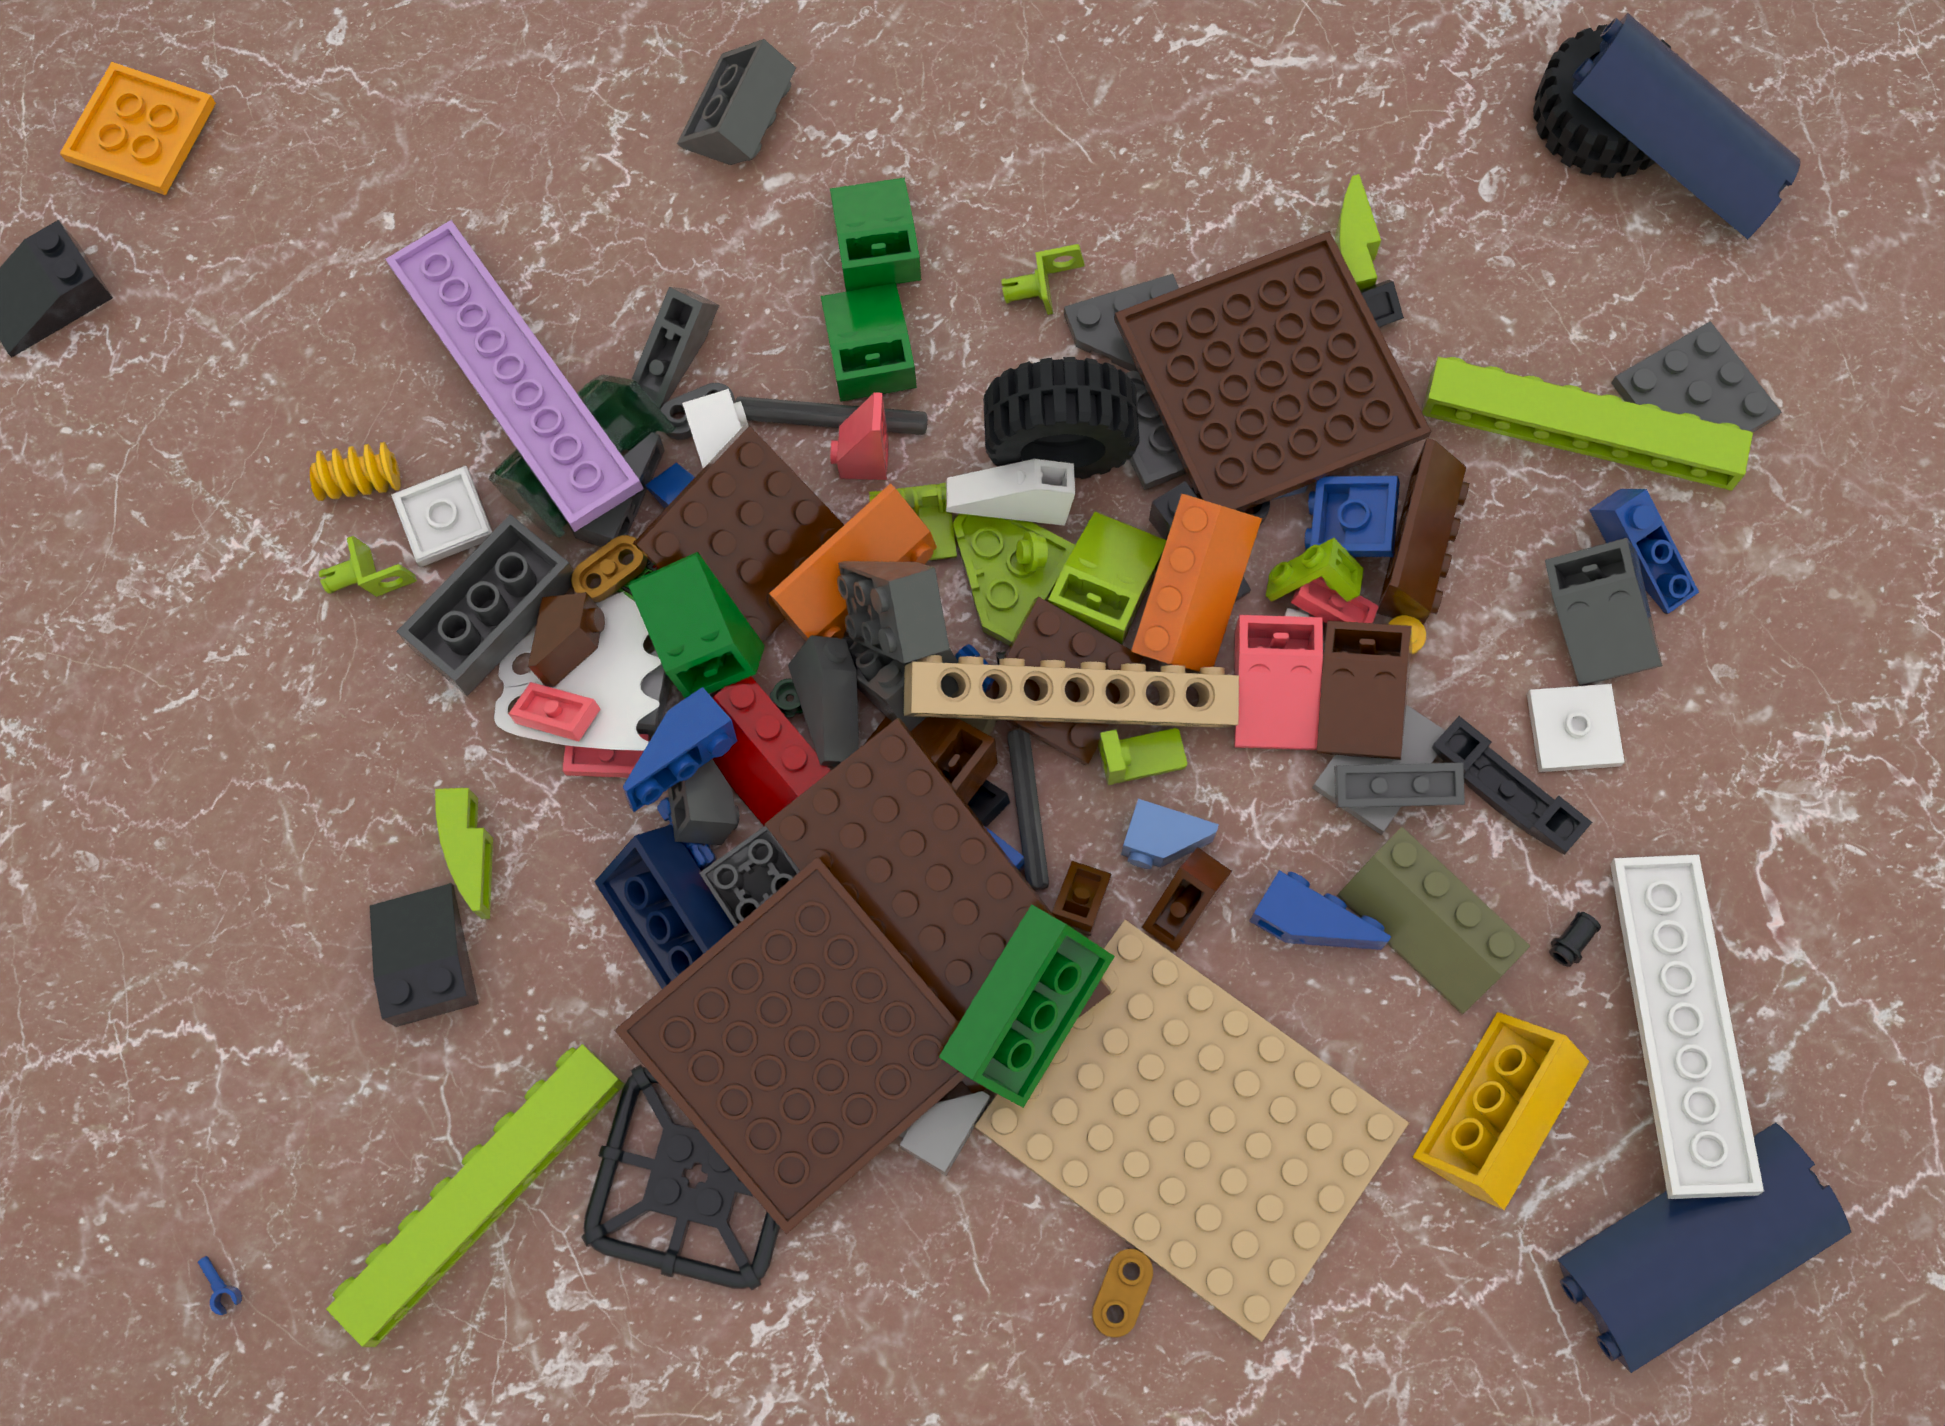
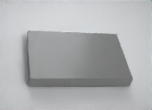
M1407 705L1401 760L1334 755L1312 788L1335 803L1334 766L1432 763L1437 756L1432 746L1446 730ZM1401 806L1350 807L1342 809L1382 835Z

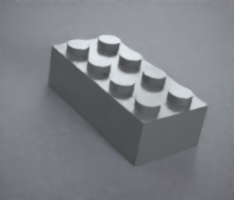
M510 514L396 632L414 652L468 696L537 624L542 597L564 595L572 587L573 569L567 560Z

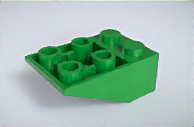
M905 177L830 188L846 291L891 283L900 284L921 281L920 256Z
M896 283L820 296L840 402L870 397L873 393L887 394L917 388L915 365Z
M698 552L629 582V589L663 669L684 698H687L702 687L709 694L757 673L765 645Z

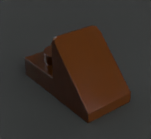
M1071 861L1052 914L1056 919L1067 924L1077 932L1091 936L1112 874Z

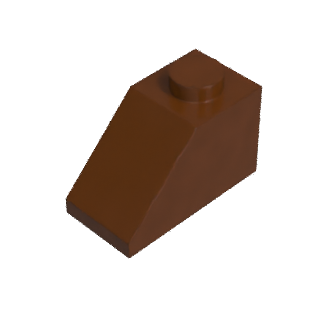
M587 592L542 597L528 667L547 687L556 686L598 649L600 633L605 627V617L601 608L595 604Z
M1197 847L1178 869L1141 928L1177 952L1232 873V870Z

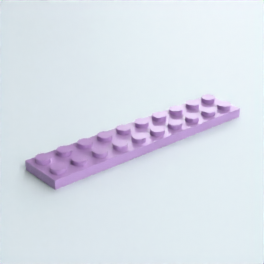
M452 220L386 258L388 265L574 532L644 489L636 474Z

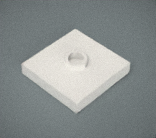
M467 466L391 494L419 567L479 545L493 532Z
M1612 684L1532 689L1528 691L1527 700L1538 772L1621 767L1625 763Z

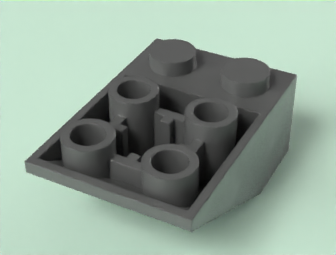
M1627 538L1545 560L1552 597L1579 686L1663 666L1637 551Z
M843 561L838 563L841 574L837 578L838 589L843 599L846 600L848 615L845 617V625L849 636L854 642L902 663L950 650L934 567L919 562Z
M849 635L842 638L846 639L857 671V688L888 719L893 722L895 719L900 718L906 727L912 731L926 717L904 716L905 665L911 662L902 663L854 642ZM951 649L934 654L942 656V663H958ZM944 676L941 680V689L946 696L951 697L959 690L958 683L953 677Z
M764 826L699 874L734 927H736L797 875L800 870L768 828Z

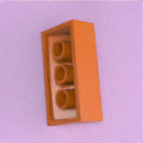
M890 483L769 594L787 623L805 641L811 635L842 639L844 632L847 630L845 617L848 615L846 600L841 596L837 584V578L841 575L839 562L880 561L919 562L926 564L937 546L930 530L898 490Z
M1181 494L1131 652L1171 665L1185 666V668L1200 671L1202 667H1214L1262 518Z

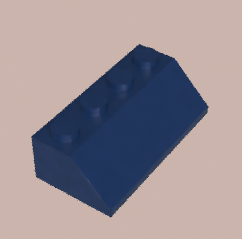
M672 825L635 835L594 881L662 989L734 928V925L699 874L701 870L683 842H675Z

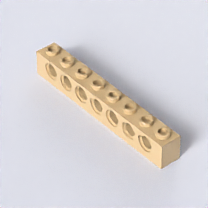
M930 655L917 659V662L912 661L905 665L904 716L1227 728L1238 725L1239 675H1225V668L1202 667L1200 668V674L1185 673V666L1179 665L1161 666V672L1146 671L1145 664H1121V670H1106V663L1082 662L1081 669L1065 668V661L1042 660L1040 661V667L1025 666L1024 659L1017 658L999 659V665H984V658L972 656L958 657V663H942V656ZM944 676H951L957 681L959 690L955 698L948 697L943 693L941 680ZM986 677L994 679L999 685L1000 691L996 699L987 697L983 692L982 685ZM1027 679L1034 680L1039 685L1040 695L1036 701L1029 699L1025 695L1024 684ZM1068 681L1075 682L1080 689V698L1077 702L1069 700L1065 694V685ZM1109 682L1119 688L1120 699L1117 704L1110 702L1106 696L1105 690ZM1149 684L1154 685L1159 691L1160 699L1157 705L1151 704L1146 697V689ZM1189 686L1194 687L1199 694V702L1196 707L1189 704L1186 699V690Z

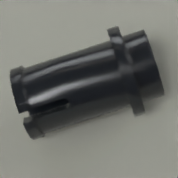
M1577 912L1575 918L1560 938H1553L1551 941L1550 955L1558 963L1566 967H1571L1573 963H1579L1582 960L1581 952L1594 935L1599 932L1601 925L1591 915L1585 912Z

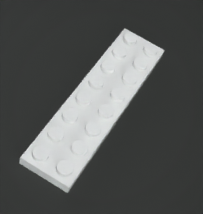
M1699 855L1614 858L1610 865L1668 1199L1759 1196L1764 1192L1700 857Z

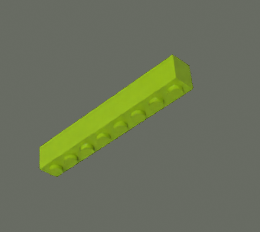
M1438 356L1430 374L1422 408V414L1427 417L1731 491L1745 476L1753 432L1742 430L1735 424H1717L1701 420L1700 417L1694 414H1676L1663 411L1656 405H1638L1622 401L1621 398L1615 395L1588 393L1577 386H1559L1544 382L1536 376L1522 377L1505 373L1504 370L1498 367L1488 366L1484 368L1468 364L1456 357L1443 358Z
M581 1044L577 1050L574 1047L567 1050L556 1062L555 1066L558 1069L547 1081L539 1080L527 1091L524 1096L527 1101L515 1114L512 1111L508 1112L496 1123L493 1128L495 1134L484 1146L482 1144L476 1145L465 1155L461 1162L464 1165L463 1168L452 1179L446 1177L440 1181L430 1193L432 1200L420 1212L414 1210L407 1215L397 1228L400 1233L388 1245L383 1243L374 1249L365 1260L368 1266L356 1278L353 1276L349 1277L334 1291L332 1296L335 1300L326 1310L362 1347H376L624 1087L625 1083L590 1049Z

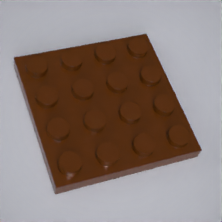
M744 425L633 544L658 569L698 552L764 643L785 620L769 593L842 528L844 524L750 425Z

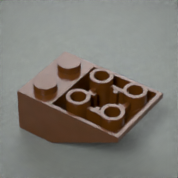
M1327 621L1317 754L1401 760L1412 655V626Z
M885 717L866 742L892 723V721ZM926 717L910 731L966 804L969 803L998 764L995 739L960 719Z

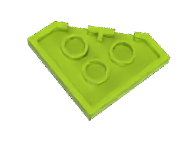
M959 513L953 522V529L982 631L1010 646L1034 599L1041 597L1048 601L1075 544L1033 522ZM1027 531H1034L1036 535H1044L1048 546L1047 564L1044 568H1037L1035 572H1027L1023 564L1018 563L1016 557L1017 542L1023 539V535Z

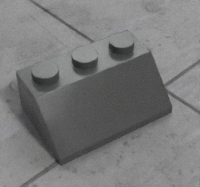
M765 39L722 53L677 144L683 149L728 165L752 160L762 147L760 141L766 129L776 119L777 113L775 110L780 100L791 88L790 80L796 67Z

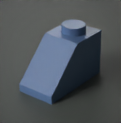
M1138 799L1121 855L1128 857L1127 861L1130 864L1140 868L1151 869L1152 865L1161 868L1194 852L1197 847L1202 848L1212 843L1219 824Z

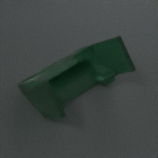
M600 375L577 392L580 399L620 454L624 450L630 451L652 432L656 433L659 431L671 434L676 429L635 380ZM516 449L489 476L490 482L542 531L558 538L562 537L565 534L562 527L568 522Z

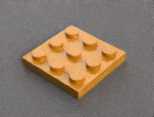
M111 62L64 144L60 155L66 162L166 195L216 102L210 94Z

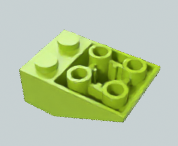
M1094 512L1065 562L1048 602L1123 645L1161 560L1167 540Z

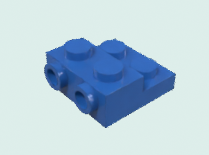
M1325 476L1317 480L1316 491H1310L1308 507L1309 514L1313 515L1312 528H1307L1305 532V549L1307 550L1313 545H1320L1335 538L1355 560L1356 557H1394L1400 487L1398 476Z

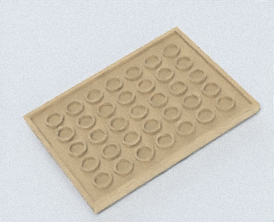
M1124 920L1104 948L1115 956L1102 977L1112 992L1076 1020L1024 1108L997 1094L974 1125V1128L1135 1249L1143 1252L1151 1261L1259 1342H1262L1409 1122L1127 920Z

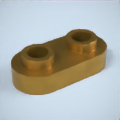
M628 535L618 536L581 562L574 569L571 578L575 592H587L594 602H600L638 576L645 569L648 558L633 544L636 538ZM628 554H634L633 561L630 564L624 565L623 558ZM598 577L601 578V584L597 588L592 589L590 587L592 580Z
M1136 1249L1122 1250L1112 1258L1092 1309L1093 1323L1097 1330L1105 1336L1112 1338L1124 1336L1136 1324L1153 1278L1152 1263L1143 1252ZM1134 1263L1137 1265L1139 1276L1136 1280H1128L1124 1277L1123 1267L1125 1264ZM1112 1305L1119 1306L1123 1311V1318L1119 1323H1112L1107 1318V1309Z

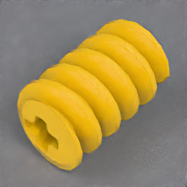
M380 442L379 454H374L370 444H365L363 456L360 457L354 446L348 447L347 458L343 459L339 449L335 448L332 450L331 461H327L323 451L320 450L316 452L315 463H312L310 466L311 488L318 501H324L327 495L331 499H339L342 493L347 497H355L358 489L363 495H370L374 487L379 493L387 492L390 485L395 491H399L401 488L398 463L386 442Z

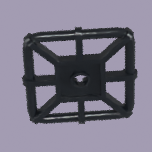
M640 1064L631 1070L632 1075L628 1077L622 1089L606 1146L601 1145L598 1156L602 1157L586 1210L583 1228L585 1234L581 1236L586 1247L592 1246L594 1250L604 1255L660 1269L661 1275L673 1277L674 1274H679L728 1288L745 1289L749 1287L751 1290H754L761 1285L760 1280L765 1276L770 1266L780 1229L779 1225L766 1211L752 1263H750L729 1221L737 1193L751 1197L754 1196L699 1130L674 1124L652 1084L659 1083ZM640 1090L643 1091L663 1128L655 1159L622 1151ZM618 1163L651 1170L643 1200L601 1224ZM695 1164H702V1172L708 1174L706 1182H698L696 1189L689 1188V1180L684 1177L686 1170L693 1169ZM650 1211L677 1218L667 1252L608 1237ZM690 1221L717 1228L740 1271L680 1256Z

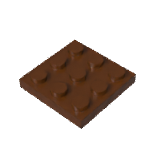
M1041 597L1034 599L1004 658L1024 659L1025 666L1040 667V661L1061 660L1065 661V668L1081 669L1082 662L1106 663V670H1121V664H1140L1143 659L1141 655L1131 652L1129 648ZM994 679L991 680L985 692V695L991 699H996L1000 691L999 685ZM1026 680L1024 684L1025 695L1033 701L1039 698L1040 688L1034 680ZM1068 681L1065 685V694L1069 700L1077 702L1080 698V689L1075 682ZM1109 682L1105 690L1106 696L1110 702L1117 704L1120 699L1119 688ZM1006 720L1083 765L1089 764L1098 747L1100 733L1105 732L1109 725L1101 723Z

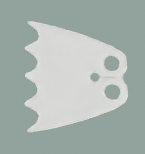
M624 592L596 602L595 604L601 608L605 617V627L600 633L598 649L556 686L551 687L592 698L601 710L579 742L515 724L508 714L509 704L515 698L522 695L530 682L543 685L532 671L518 675L512 669L513 661L516 657L523 653H531L535 632L523 638L500 662L498 676L504 683V690L495 704L494 720L496 725L502 730L517 736L555 744L597 749L644 751L649 742L637 734L636 726L643 717L657 709L660 703L643 693L641 682L648 673L660 666L661 662L659 657L648 654L644 650V640L649 633L636 603L626 596Z

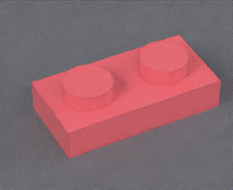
M1322 576L1296 589L1291 601L1292 604L1315 617H1323V622L1325 623L1327 621L1373 623L1379 607L1361 595L1346 602L1335 590L1330 589L1326 585Z
M530 682L508 714L515 724L579 742L601 709L592 698Z
M638 734L648 742L651 740L649 734ZM565 745L563 772L566 776L628 778L643 751L610 750Z

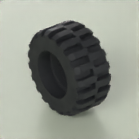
M1608 24L1598 25L1596 31H1593L1592 28H1587L1577 32L1575 38H1568L1560 45L1559 50L1554 52L1535 96L1536 103L1533 107V118L1538 122L1536 130L1542 140H1548L1545 147L1553 156L1558 153L1562 157L1561 162L1569 168L1572 165L1581 168L1580 173L1589 176L1596 172L1601 173L1602 178H1614L1616 173H1621V176L1625 177L1636 174L1638 168L1646 170L1655 164V161L1573 93V82L1575 79L1572 76L1587 58L1593 61L1600 53V43L1603 41L1600 35ZM1662 39L1661 41L1671 49V46Z
M1051 357L1040 359V362L1036 363L1025 362L1019 364L1018 368H1009L1000 377H996L984 394L985 449L988 457L997 467L1031 459L1073 463L1074 477L1086 479L1091 478L1094 474L1102 475L1108 473L1113 467H1121L1125 464L1126 460H1130L1139 445L1138 405L1135 384L1121 369L1117 370L1114 365L1107 362L1100 364L1096 359L1086 358L1085 360H1077L1075 357H1063V359L1052 360Z

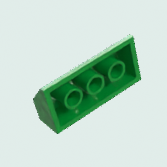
M1031 904L957 1028L950 1036L939 1058L974 1082L1024 1108L1115 956L1067 924Z

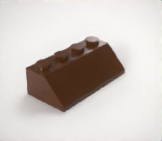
M1426 439L1412 470L1395 536L1394 557H1390L1376 613L1391 618L1401 615L1411 616L1418 619L1423 625L1430 613L1435 615L1438 613L1443 596V591L1437 590L1439 577L1446 578L1452 555L1446 553L1448 541H1455L1461 522L1460 518L1454 516L1457 505H1464L1470 484L1463 482L1466 466L1436 440Z

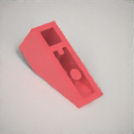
M873 393L839 426L838 440L831 441V464H837L840 479L887 480L889 441L883 393Z

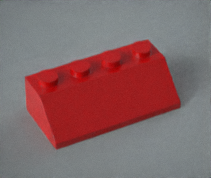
M752 676L726 686L713 697L715 702L731 718L738 741L731 746L727 753L717 758L714 757L713 761L731 788L763 826L831 771L828 766L820 765L814 749Z

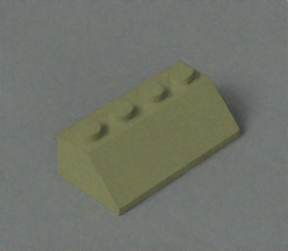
M1403 827L1372 856L1337 895L1360 918L1365 915L1381 923L1385 928L1383 932L1392 936L1387 944L1462 1015L1530 947L1521 936Z

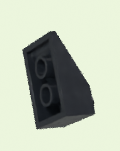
M59 220L24 239L0 267V342L11 358L113 299L78 242Z
M452 883L370 905L373 977L382 1020L395 1027L479 1004L454 885Z

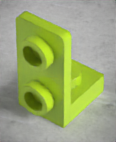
M1332 538L1320 545L1309 547L1302 555L1288 562L1277 564L1269 574L1265 596L1272 602L1322 576L1326 585L1330 589L1335 590L1348 602L1360 596L1364 568L1335 538Z
M1177 728L1119 740L1116 729L1100 733L1098 749L1107 785L1182 770L1187 767V758L1180 731Z

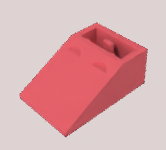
M1239 615L1234 631V675H1239L1238 725L1234 726V748L1317 750L1323 664V617Z

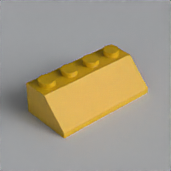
M1497 1012L1414 1153L1413 1158L1469 1195L1505 1210L1587 1067L1589 1060L1566 1035Z

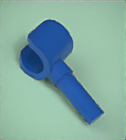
M208 1256L201 1258L198 1264L214 1292L210 1298L211 1310L218 1315L227 1314L225 1307L221 1304L222 1294H229L234 1304L238 1305L242 1301V1293L237 1287L226 1286Z

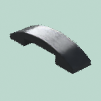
M1458 716L1433 744L1432 749L1444 763H1463L1464 783L1496 811L1529 835L1565 855L1593 822L1562 797L1558 796L1556 799H1553L1489 747L1492 741L1462 717Z

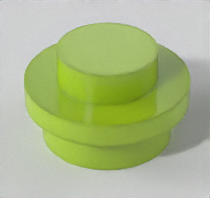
M1034 531L1025 532L1023 539L1018 540L1016 546L1017 561L1019 564H1023L1027 572H1035L1037 568H1044L1048 559L1046 538L1044 535H1036Z

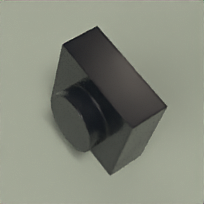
M1387 280L1360 290L1378 327L1404 318L1394 281Z
M986 779L967 805L980 822L987 827L1010 804L1008 793Z

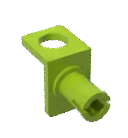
M1079 244L1035 252L1038 268L1035 269V273L1001 279L1002 286H1004L1002 290L1006 304L1039 296L1040 300L1044 303L1047 315L1053 314L1048 274L1084 267V258ZM1061 256L1073 257L1071 260L1066 262L1053 261L1054 259Z
M354 536L347 538L350 560L319 571V577H326L321 579L320 582L328 594L358 583V586L378 597L417 581L415 574L400 564L376 572L369 546ZM389 577H400L391 582H381Z

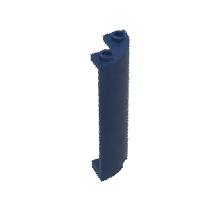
M1629 13L1621 21L1617 18L1613 19L1600 35V38L1603 39L1600 43V53L1593 61L1587 58L1572 76L1575 79L1573 82V93L1748 240L1781 202L1780 192L1794 182L1800 168V158Z
M1776 1122L1753 1136L1764 1192L1759 1196L1668 1199L1667 1191L1557 1259L1564 1276L1560 1280L1562 1289L1574 1304L1581 1302L1594 1315L1600 1335L1596 1337L1597 1342L1611 1361L1618 1359L1630 1373L1636 1371L1852 1233L1847 1217L1830 1185L1822 1186L1815 1173L1810 1170L1815 1163L1801 1146Z

